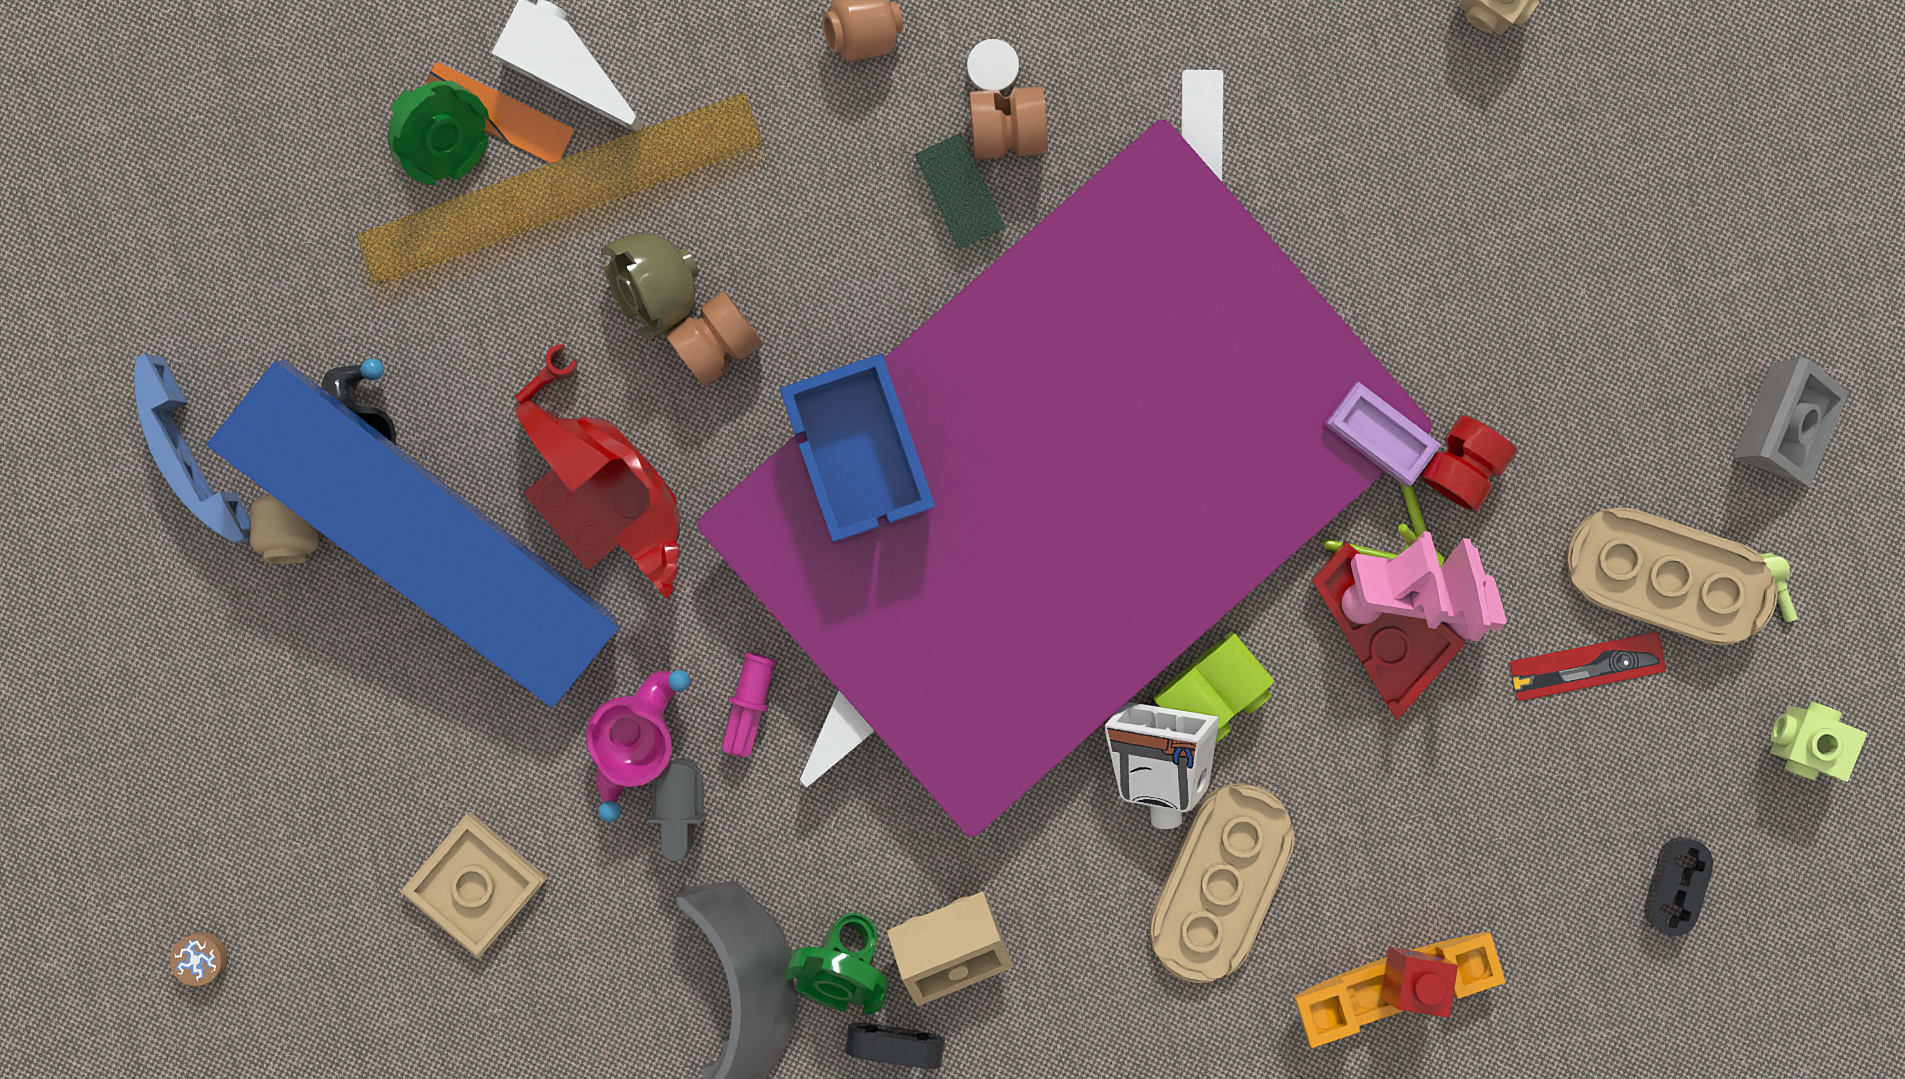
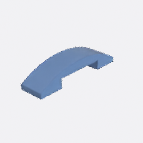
M144 353L135 358V397L141 427L154 460L166 481L189 510L208 527L234 543H250V517L237 493H213L170 413L188 402L164 357Z

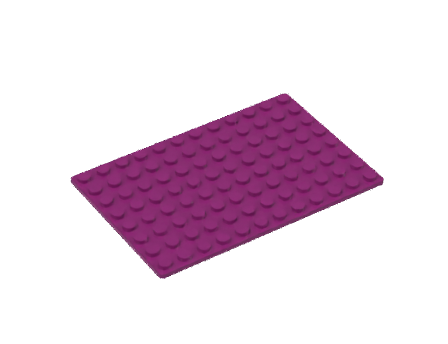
M1161 119L1142 133L884 357L935 504L933 510L891 525H887L885 516L876 518L879 525L878 529L832 544L799 448V444L808 441L807 437L796 440L794 435L703 514L697 522V528L967 836L973 837L980 834L1385 473L1383 469L1324 425L1354 383L1360 382L1427 434L1432 429V422L1169 121Z

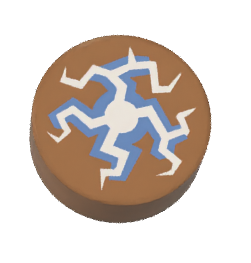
M195 932L184 937L175 944L170 954V967L174 976L188 986L197 987L208 984L221 975L227 963V952L224 944L218 937L208 932Z

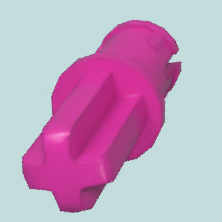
M750 652L745 653V661L735 696H729L728 699L733 704L721 745L724 752L738 757H748L752 752L762 711L767 712L769 706L765 704L773 670L777 664L776 659Z

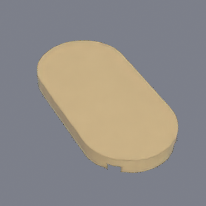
M1608 508L1598 511L1587 517L1577 526L1567 545L1566 565L1568 576L1574 588L1586 600L1601 608L1706 643L1729 645L1753 636L1766 626L1776 607L1777 587L1775 579L1772 577L1767 563L1759 553L1743 544L1640 510Z
M1244 783L1226 785L1206 796L1193 814L1154 905L1149 923L1150 940L1156 955L1168 971L1183 980L1194 983H1206L1215 981L1214 979L1221 978L1224 975L1228 976L1244 963L1250 953L1291 857L1295 839L1290 816L1282 803L1267 790Z

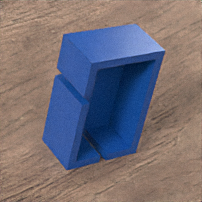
M882 353L779 388L796 440L807 437L808 441L799 444V448L832 544L878 529L879 525L876 518L885 516L887 525H891L935 508Z

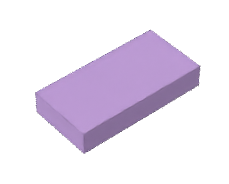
M1360 382L1354 383L1324 424L1405 487H1409L1414 483L1441 446L1434 438Z

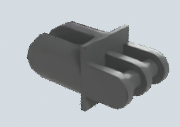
M684 758L670 760L661 774L652 780V816L648 819V824H661V850L663 856L669 861H679L684 858L693 846L694 824H701L706 818V813H703L704 786L700 769L694 762Z

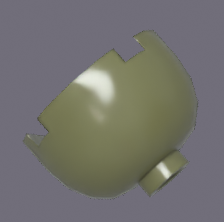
M637 232L624 236L605 245L601 249V255H610L612 261L603 266L611 291L626 318L629 319L637 314L640 321L645 325L636 330L643 338L650 341L668 332L687 317L693 308L696 289L693 278L698 276L697 265L687 249L678 250L670 240L649 232Z

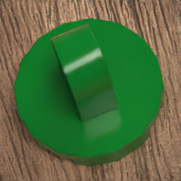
M433 81L416 88L412 93L404 89L389 107L394 113L390 120L387 137L391 157L409 177L423 184L436 185L433 180H441L448 176L452 180L463 177L479 162L488 146L489 136L484 133L485 117L489 119L487 108L478 96L466 87L453 81Z
M858 913L845 914L831 925L821 948L801 947L794 950L784 974L786 981L794 978L798 980L795 990L801 995L818 1004L843 1012L846 1011L848 1003L864 1005L861 1014L879 1012L889 989L885 976L870 966L877 945L878 935L876 927L870 919ZM851 926L859 930L864 941L861 951L852 952L844 948L839 938L842 927Z

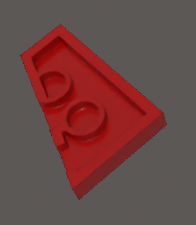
M1345 540L1311 580L1397 721L1466 643L1442 622L1436 629L1428 628L1426 619L1382 612L1378 619L1368 624H1358L1348 619L1342 609V597L1345 591L1355 584L1351 561L1356 554L1361 553Z

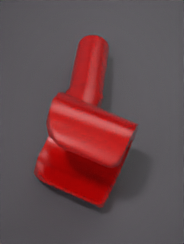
M558 344L548 350L545 357L546 367L515 395L516 400L520 404L530 400L555 378L568 379L575 374L578 366L577 359L571 362L567 368L561 370L556 369L552 365L554 358L566 349L565 345Z

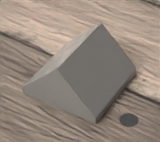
M1799 357L1772 363L1733 458L1798 485L1810 488L1849 392L1810 359Z

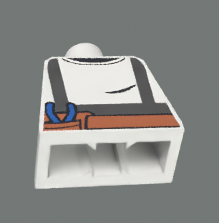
M1127 702L1105 724V734L1120 796L1127 802L1150 806L1151 824L1160 829L1178 827L1182 823V812L1191 811L1207 791L1212 770L1218 717Z

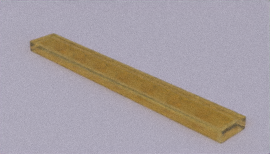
M743 92L356 235L373 282L380 285L764 143L747 96Z

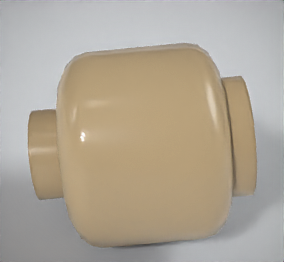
M270 493L267 496L256 499L250 507L249 542L256 552L263 554V561L273 564L303 563L306 561V555L313 553L319 547L320 531Z

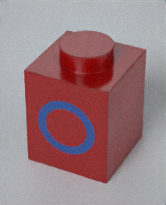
M1389 947L1380 998L1398 1010L1450 1018L1458 965L1438 954Z

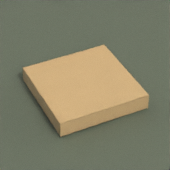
M469 812L400 893L479 959L545 883L548 877L472 812Z

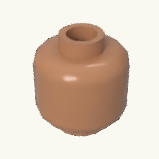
M832 0L829 12H825L822 17L823 31L829 49L833 54L839 53L849 63L891 53L896 44L897 33L903 31L901 10L895 1Z

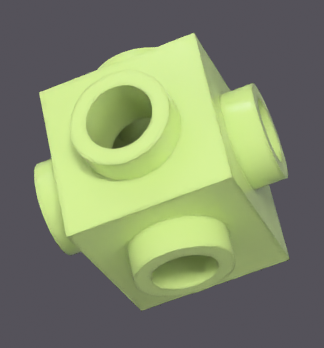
M1810 702L1808 709L1788 706L1786 713L1781 714L1773 726L1771 741L1774 743L1770 754L1787 760L1784 770L1804 778L1816 781L1818 773L1848 782L1867 733L1839 722L1842 713L1815 702Z

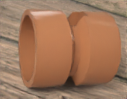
M1042 86L1013 88L1009 97H1003L998 89L969 92L975 160L1004 158L1007 150L1011 149L1015 151L1018 157L1046 155L1048 153L1046 108Z
M724 290L700 307L701 318L696 320L686 317L677 326L665 333L679 356L705 387H708L729 371L728 360L734 358L742 361L764 345L756 331Z

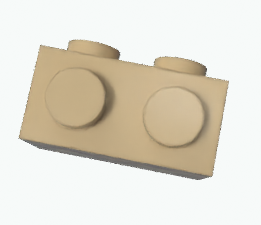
M983 891L970 897H961L948 906L923 916L912 917L903 924L887 930L902 981L917 1007L1013 968L997 919Z

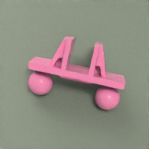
M1423 531L1414 544L1394 559L1356 554L1351 561L1355 584L1345 591L1342 597V609L1347 618L1355 623L1368 624L1374 622L1384 612L1426 619L1428 628L1436 629L1441 622H1444L1462 640L1471 639V641L1477 642L1488 629L1500 631L1507 623L1495 579L1490 575L1484 574L1478 549L1471 544L1470 539L1463 538L1442 567H1439L1431 533Z

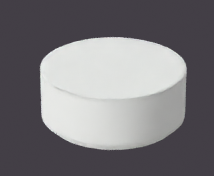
M988 39L980 42L972 49L967 61V73L971 83L979 91L998 89L1002 93L1008 90L1016 81L1019 60L1015 50L1008 43L998 39Z

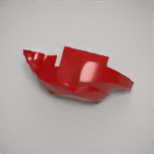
M530 400L514 408L528 436L552 467L550 471L523 492L587 571L615 547L620 545L634 559L638 567L652 581L656 588L668 599L673 590V581L677 575L676 563L681 550L677 542L680 535L681 517L677 508L676 496L663 478L608 419L586 416L581 418H561Z

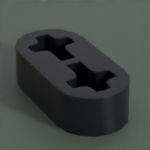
M1679 836L1665 843L1659 853L1646 897L1644 911L1650 924L1667 935L1680 936L1687 934L1698 921L1713 870L1711 852L1704 844L1689 837ZM1689 851L1690 856L1697 859V863L1694 868L1686 867L1682 875V867L1675 864V859L1678 854L1686 855ZM1675 899V904L1682 908V914L1680 917L1672 916L1667 924L1668 917L1660 913L1663 904L1672 905Z
M850 1023L848 1025L844 1051L850 1056L864 1060L935 1069L940 1068L942 1065L945 1039L939 1035L924 1031L872 1023Z

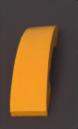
M1489 932L1462 936L1412 949L1413 951L1438 954L1458 965L1453 997L1457 999L1506 983L1494 942ZM1387 957L1334 976L1294 996L1310 1048L1359 1033V1026L1403 1012V1010L1396 1009L1380 998Z

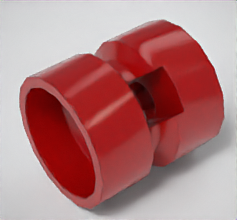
M1459 415L1444 438L1447 445L1446 451L1436 452L1419 476L1428 486L1445 498L1469 511L1478 512L1493 490L1490 478L1503 475L1518 450L1509 440L1492 428L1471 417Z

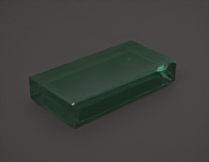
M962 133L914 154L915 160L958 250L1005 229V225Z

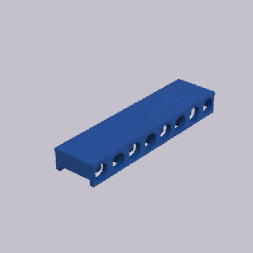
M285 359L279 362L275 360L206 444L219 456L551 708L557 704L619 628L615 615Z

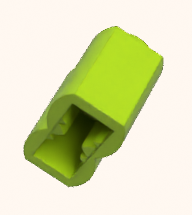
M1230 631L1152 697L1163 708L1217 716V743L1232 729L1228 721L1242 709L1247 714H1250L1271 697L1272 694L1268 688L1275 680L1237 635Z

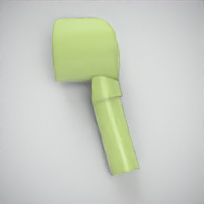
M1772 553L1760 554L1767 563L1772 577L1775 579L1777 602L1784 621L1791 622L1796 620L1798 617L1786 583L1790 575L1788 562L1784 558Z

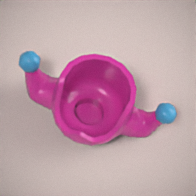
M678 669L674 672L656 671L644 681L633 697L613 698L600 705L590 717L585 738L587 750L594 764L598 767L596 787L602 800L598 812L600 819L607 823L614 822L620 817L621 811L617 802L625 787L645 785L657 778L668 765L672 745L670 731L664 720V711L676 691L683 692L689 688L691 678L686 671Z

